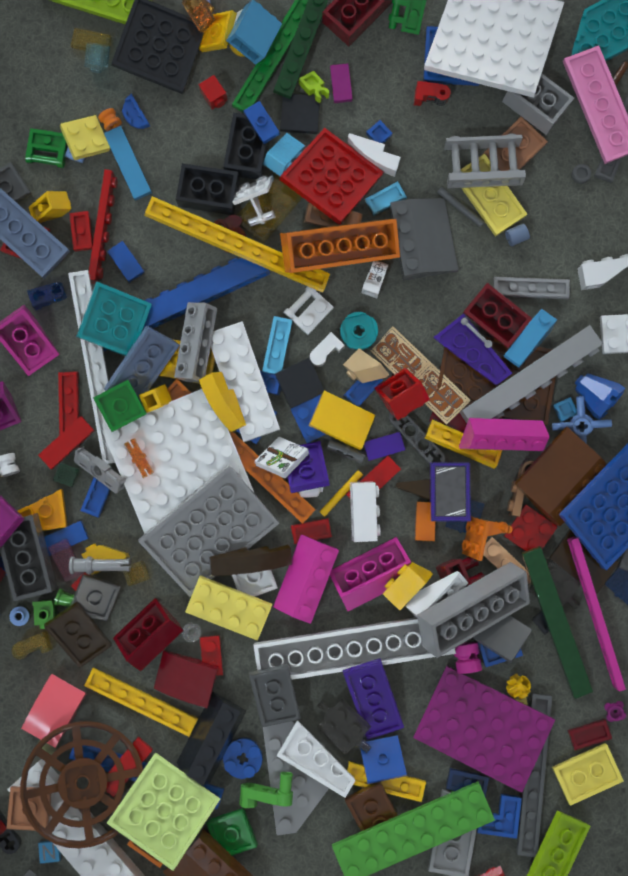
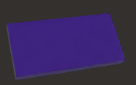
M381 658L343 670L367 740L404 728Z

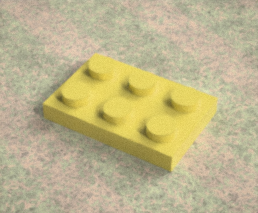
M606 743L552 766L570 806L624 782Z

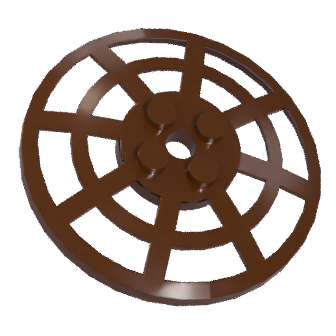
M92 721L73 722L53 730L33 748L22 771L20 798L28 821L42 837L66 848H88L112 839L119 833L113 828L109 832L94 838L92 825L103 821L117 809L124 792L125 779L138 778L142 773L143 767L138 752L130 740L120 731L103 723ZM80 728H98L111 733L112 736L106 744L89 739L81 740ZM72 729V742L61 746L52 755L42 749L53 737ZM119 740L131 752L136 765L135 769L124 770L119 757L112 750ZM82 746H93L101 749V751L94 760L83 758ZM74 747L75 759L67 765L56 759L64 751ZM37 755L46 763L40 775L39 787L27 790L28 772ZM107 755L114 761L118 772L105 773L100 764ZM50 766L61 772L58 783L45 786ZM81 777L88 779V785L84 789L78 788L76 784L77 780ZM119 780L118 791L113 800L105 794L107 782ZM59 792L64 802L57 812L50 805L46 794ZM40 796L44 808L52 816L46 828L41 826L34 817L28 803L29 798ZM99 800L108 806L103 813L91 818L90 807ZM71 806L82 810L83 820H71L63 816ZM59 822L70 827H84L85 840H67L55 836L52 832Z

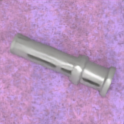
M73 556L69 560L70 574H75V572L91 574L94 571H130L131 566H123V564H131V559H94L91 556H88L86 559H76Z

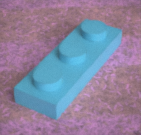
M274 316L262 372L275 374L283 369L293 320Z

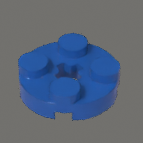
M241 737L230 743L223 757L224 768L235 778H251L259 771L263 755L260 747L254 740ZM242 753H245L246 758H248V761H244V763H240V759L237 758Z

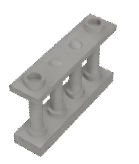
M511 133L503 136H452L446 138L444 150H452L453 172L449 173L447 179V189L523 185L526 173L525 170L517 169L516 147L520 146L522 135ZM489 148L491 171H480L478 149ZM497 148H508L509 171L498 170ZM470 149L472 172H461L459 150Z

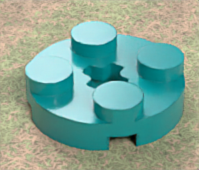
M364 312L349 314L340 327V336L343 343L348 348L354 350L368 349L375 343L378 335V326L375 319ZM360 326V329H364L362 336L354 334L356 327Z

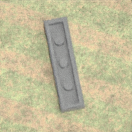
M493 278V288L505 297L570 298V280Z

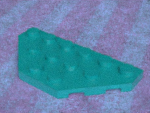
M601 0L584 9L570 56L599 46L605 61H608L627 51L628 0Z

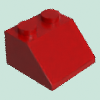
M404 368L374 388L387 409L397 420L406 417L410 412L423 406L430 400L422 382L407 368Z

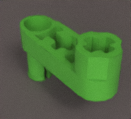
M280 773L279 789L255 783L241 784L239 805L243 808L257 807V801L283 807L291 806L293 802V791H291L293 773Z

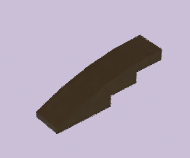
M288 544L273 549L264 546L248 550L245 547L209 557L211 575L255 573L292 565L291 547Z

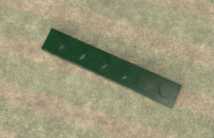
M308 0L276 82L274 93L291 99L322 19V12L325 10L329 0Z

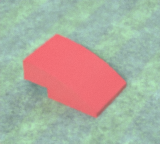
M51 674L21 729L41 740L53 730L70 724L87 694ZM66 731L53 737L47 744L56 748Z

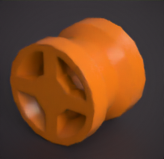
M113 108L104 110L98 116L99 121L104 124L106 132L122 124L120 118L116 117V112Z

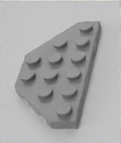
M293 721L263 727L270 787L279 789L281 772L293 773L291 791H293L292 805L288 807L273 805L277 835L297 833L329 789L277 757V753L295 724Z

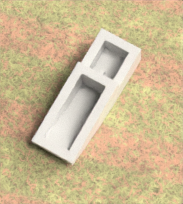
M349 133L348 144L351 148L384 173L395 177L401 157L384 152L385 144Z

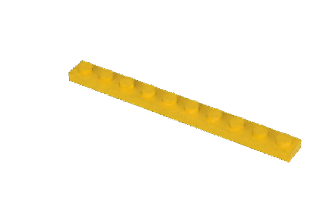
M151 197L144 216L323 293L330 273L321 269L287 273L284 269L282 252L158 198Z

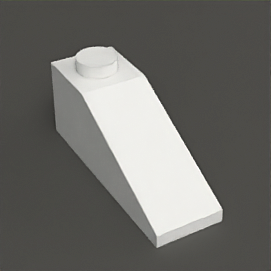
M456 571L418 591L407 603L406 607L417 617V614L462 590L468 582L460 572Z

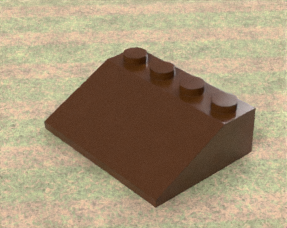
M565 427L515 482V485L546 519L561 526L564 523L563 519L559 516L561 511L594 479L607 463L570 428Z
M204 829L197 834L174 871L168 867L163 870L166 876H253Z

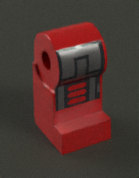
M417 81L414 105L421 106L422 101L443 106L448 102L451 91L444 84Z

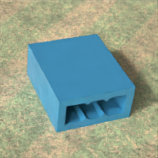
M251 0L243 8L226 41L256 65L265 58L282 23L265 10L260 3Z

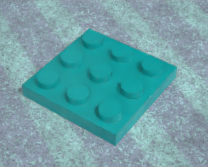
M96 282L76 337L126 356L142 333L152 304Z

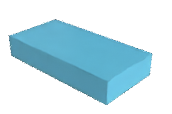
M397 181L367 197L365 202L373 216H376L389 209L390 202L405 200L407 196Z

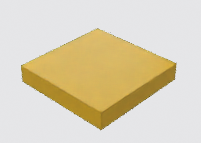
M230 10L208 15L205 23L207 26L198 50L208 52L227 48L228 42L226 40L233 29L237 13Z

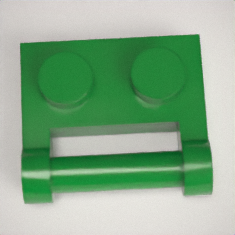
M30 128L25 156L26 163L38 162L64 168L67 143L63 133ZM40 150L58 153V156L56 158L35 155L34 151Z

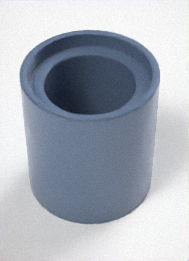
M524 223L505 231L506 239H509L508 243L511 247L530 239L529 231Z

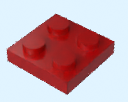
M525 504L521 509L520 517H516L510 525L512 532L510 534L505 533L503 536L524 551L538 546L543 549L558 526Z

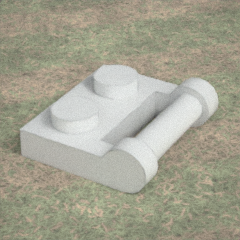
M307 286L305 288L306 291L283 313L309 335L334 307L315 289ZM312 296L315 300L297 317L295 313Z

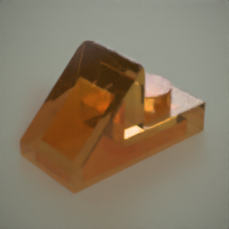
M183 0L181 2L200 32L204 33L216 20L212 14L215 9L207 0Z

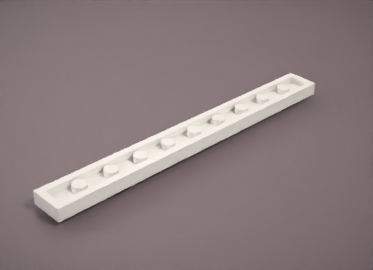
M88 270L68 273L78 329L92 294ZM80 339L102 460L107 464L115 463L102 432L103 429L108 428V425L93 397L105 392L104 387L109 381L103 347Z

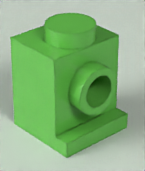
M55 600L32 602V606H34V625H39L40 629H45L44 624L57 616ZM42 611L46 612L47 616L45 619L42 618Z

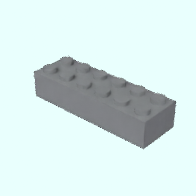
M509 562L417 614L422 647L438 658L530 604L527 572Z

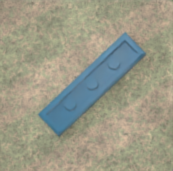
M118 126L105 132L104 135L134 200L136 201L151 194L149 185L122 127Z

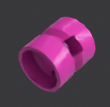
M465 642L455 647L456 654L454 656L458 658L455 662L458 674L474 673L482 670L481 659L477 657L479 654L478 642Z

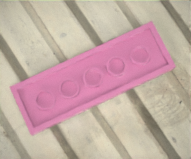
M596 46L564 58L563 64L604 164L628 156V114L600 47Z

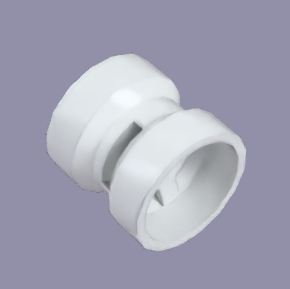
M15 453L0 456L1 477L20 472L19 466L15 463Z

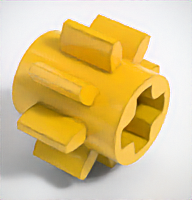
M516 673L507 681L506 689L511 697H519L521 700L531 692V683L526 676L522 675L519 677Z

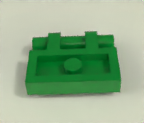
M392 0L393 7L388 17L390 21L388 28L396 29V24L402 23L401 31L419 35L426 0ZM400 5L406 6L404 16L398 15Z

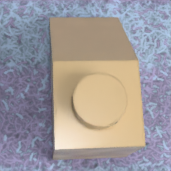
M358 349L343 364L348 370L346 374L352 380L357 379L361 383L386 378L389 375L380 362L361 349Z

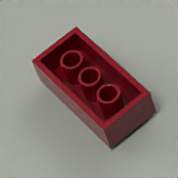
M334 0L322 12V23L349 47L392 4V0Z

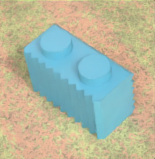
M286 133L267 152L263 164L270 168V170H273V172H276V174H279L280 177L304 151L305 145Z

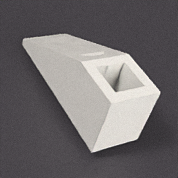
M628 254L622 255L618 259L606 257L598 262H594V260L582 262L583 264L578 268L581 290L600 288L628 267Z

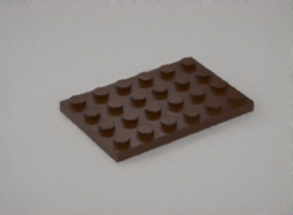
M484 337L492 342L491 348L512 372L511 375L496 386L444 347L437 391L441 388L443 375H445L471 400L463 408L465 409L553 349L537 347L519 368L504 357L509 348H506L495 338ZM556 376L550 379L552 383L544 389L541 386L535 389L536 394L529 399L525 397L520 399V405L510 410L509 407L503 411L505 415L500 418L543 421L545 426H547Z

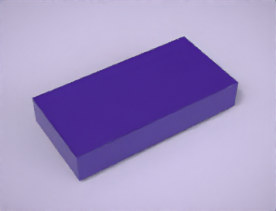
M400 432L364 443L368 461L405 451Z

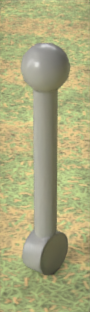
M467 318L461 319V324L466 325L477 337H479L484 342V346L486 348H490L492 346V342L490 340H486L471 324H469Z

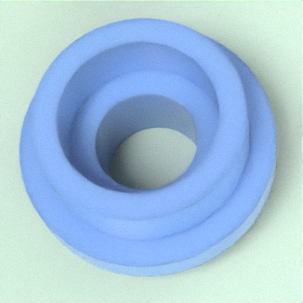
M18 606L10 612V621L16 626H23L29 621L30 614L25 607ZM17 613H21V620L16 618Z

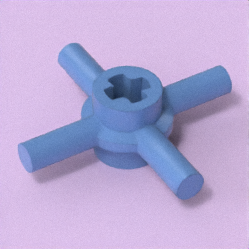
M584 396L576 397L577 415L570 422L552 423L553 431L563 430L565 427H568L586 444V436L592 432L593 428L612 427L611 419L592 420L589 415L585 414ZM581 421L584 422V428H580L577 425H580Z

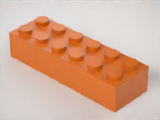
M396 219L280 233L284 269L287 273L400 258Z

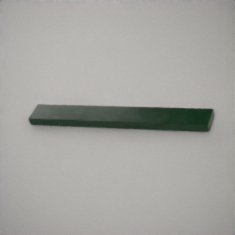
M538 546L522 552V558L574 699L592 693V687L543 551Z

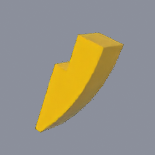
M214 372L199 379L210 406L228 430L233 432L246 426L234 389L228 390L223 373Z

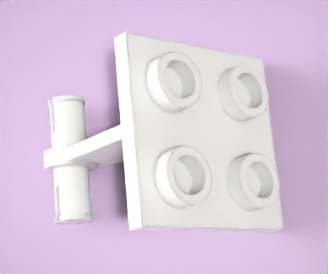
M262 176L256 179L254 183L249 184V182L240 185L234 197V205L249 199L251 200L258 215L248 219L251 227L260 223L265 224L266 221L276 218L273 210L263 214L257 197L269 192L274 179L273 176Z

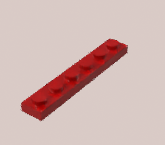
M104 169L89 265L91 284L99 282V279L102 280L103 268L101 266L102 261L106 259L104 246L109 240L107 227L112 221L110 208L114 206L115 202L113 188L116 189L117 177H115L112 170Z

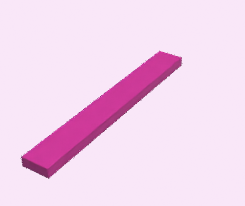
M567 538L612 685L619 692L626 690L579 538Z

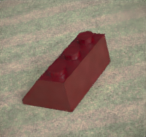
M488 283L463 312L506 348L511 346L532 320L529 315Z
M154 598L113 639L125 660L139 671H142L184 630L159 600Z

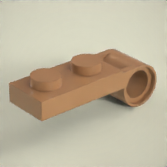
M311 203L307 204L304 223L321 227L340 226ZM351 211L340 225L361 223L363 214Z
M534 461L525 462L520 466L516 481L525 473V467L527 465L531 466ZM513 481L511 492L514 493L512 500L508 502L507 511H510L509 516L520 517L524 494L515 485L516 481Z

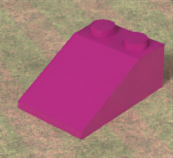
M25 305L0 321V342L28 376L60 355L36 318Z

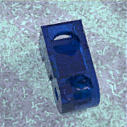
M61 282L27 290L35 311L67 298Z

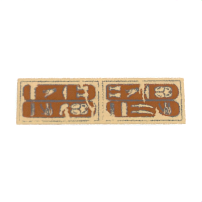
M393 326L372 348L371 352L392 373L397 374L404 368H407L422 382L430 398L425 404L446 425L471 401L445 375H443L442 386L437 391L440 370Z

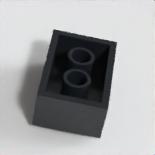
M233 112L223 168L224 170L238 172L239 177L256 180L263 176V163L269 141L263 144L245 114Z
M182 163L176 194L178 207L234 215L235 205L233 200L239 187V173Z

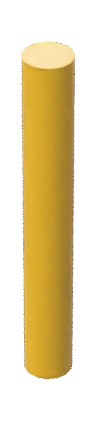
M357 470L319 512L325 517L350 490V482H358L363 474Z

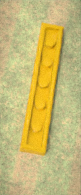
M92 668L84 685L190 737L198 720L197 717L96 668Z

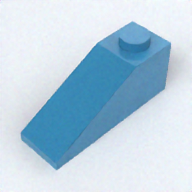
M541 309L515 340L504 357L520 368L551 333L557 319Z

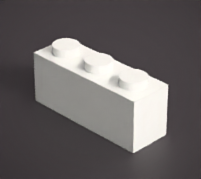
M350 482L352 541L354 542L378 541L377 536H380V524H377L380 508L379 505H376V497H379V487L375 485V482Z

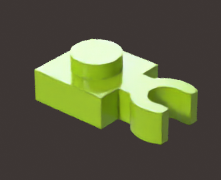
M315 71L299 78L298 84L309 96L314 94L315 100L318 103L321 102V95H324L327 99L329 98V90L324 87L323 80Z

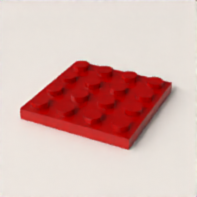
M324 128L283 172L279 180L340 225L383 176L384 172Z

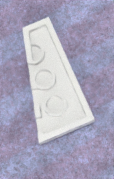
M297 720L277 753V757L346 798L355 782V778Z

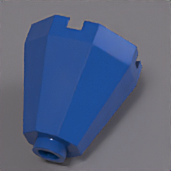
M592 374L581 375L575 382L577 385L575 391L579 396H584L586 407L597 420L605 417L608 413L607 411L617 403L626 389L619 383Z

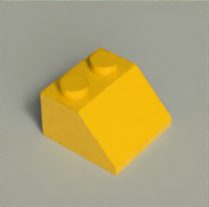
M413 562L409 566L405 564L397 572L400 576L396 580L391 578L384 586L386 590L383 595L399 610L417 594L433 575L431 571Z

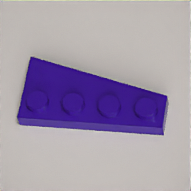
M462 314L433 337V339L496 386L512 374L491 347L486 348L484 342L466 325L461 324V319L467 318L465 314Z

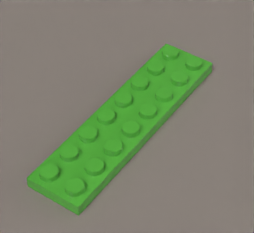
M477 781L333 843L332 848L344 876H368L491 823L495 819L482 788Z

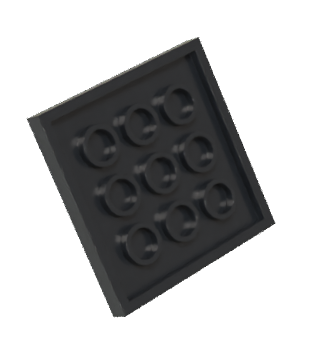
M134 0L111 66L183 94L207 24L150 0Z

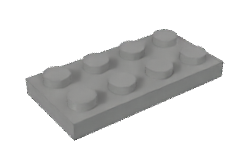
M442 789L441 797L454 791ZM477 829L431 848L428 871L450 876H469Z

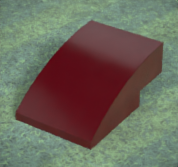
M163 650L154 689L176 699L208 708L219 666L201 662L200 659Z

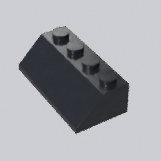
M212 692L208 708L203 709L177 761L178 766L187 776L202 785L211 782L246 713L245 709Z

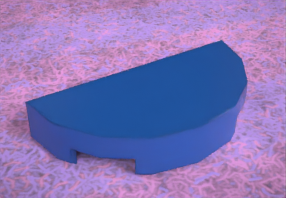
M130 94L125 99L122 109L125 120L130 126L144 129L150 127L133 95Z

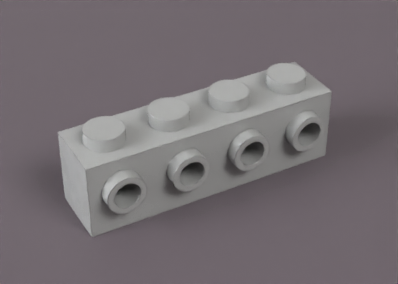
M188 302L174 378L186 382L200 383L199 379L205 377L217 314L216 307L207 303Z

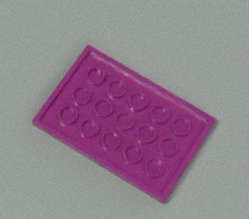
M446 665L413 738L522 793L555 719L465 674H458L457 670Z

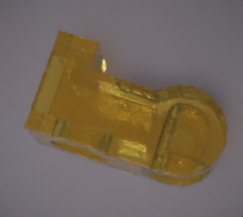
M45 631L14 644L11 651L13 657L20 660L27 658L38 649L43 654L53 650L48 633Z

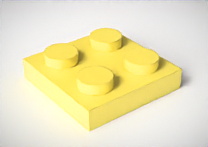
M96 115L60 124V129L74 160L105 153L110 150Z

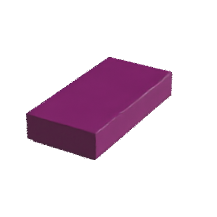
M349 64L330 65L334 103L352 102Z

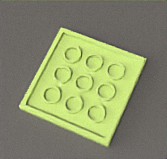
M155 752L107 824L174 871L220 801V798Z

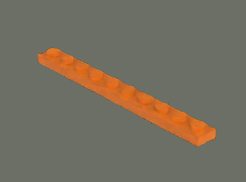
M178 379L167 388L172 401L191 393ZM230 432L245 470L303 524L316 509L301 497L298 492L291 493L289 484L282 477L256 466L255 460L259 456L234 432Z

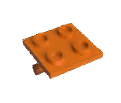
M471 516V521H468L466 524L467 532L462 543V554L482 561L487 537L501 533L510 534L512 527L506 522H493Z

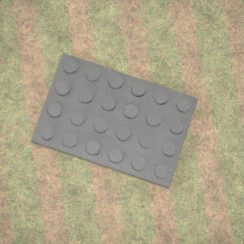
M228 465L139 538L138 542L191 597L200 575L209 579L215 577L211 575L209 557L245 547L249 549L276 527L279 521L234 469Z

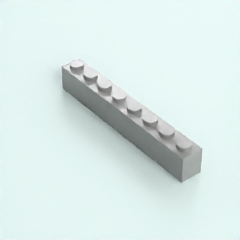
M589 325L459 413L466 423L469 418L499 419L505 415L503 413L508 407L510 410L520 405V399L523 397L529 399L536 394L535 389L540 386L544 389L552 383L550 379L555 376L558 378L568 373V367L572 365L575 368L584 362L583 357L586 355L591 357L599 352L598 347L603 343Z

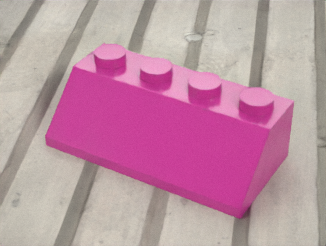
M469 418L459 448L544 451L549 434L543 421Z
M300 535L292 556V565L288 566L273 607L291 617L311 624L339 550L333 546Z
M397 537L332 569L330 577L347 611H350L382 595L386 590L384 586L391 578L396 580L400 576L397 572L405 564L409 566L412 562Z

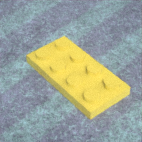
M485 154L479 157V169L481 172L491 171L490 160ZM471 163L462 168L461 172H472ZM508 186L461 188L495 237L527 216L526 211Z
M200 575L185 612L258 641L272 603Z

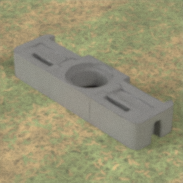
M85 446L75 451L74 462L114 493L124 489L123 483H125L126 478L113 471L110 465L98 456L95 457L85 450Z

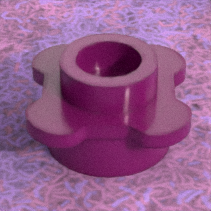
M622 701L612 704L608 702L604 705L605 710H607L606 718L609 722L620 721L626 718Z

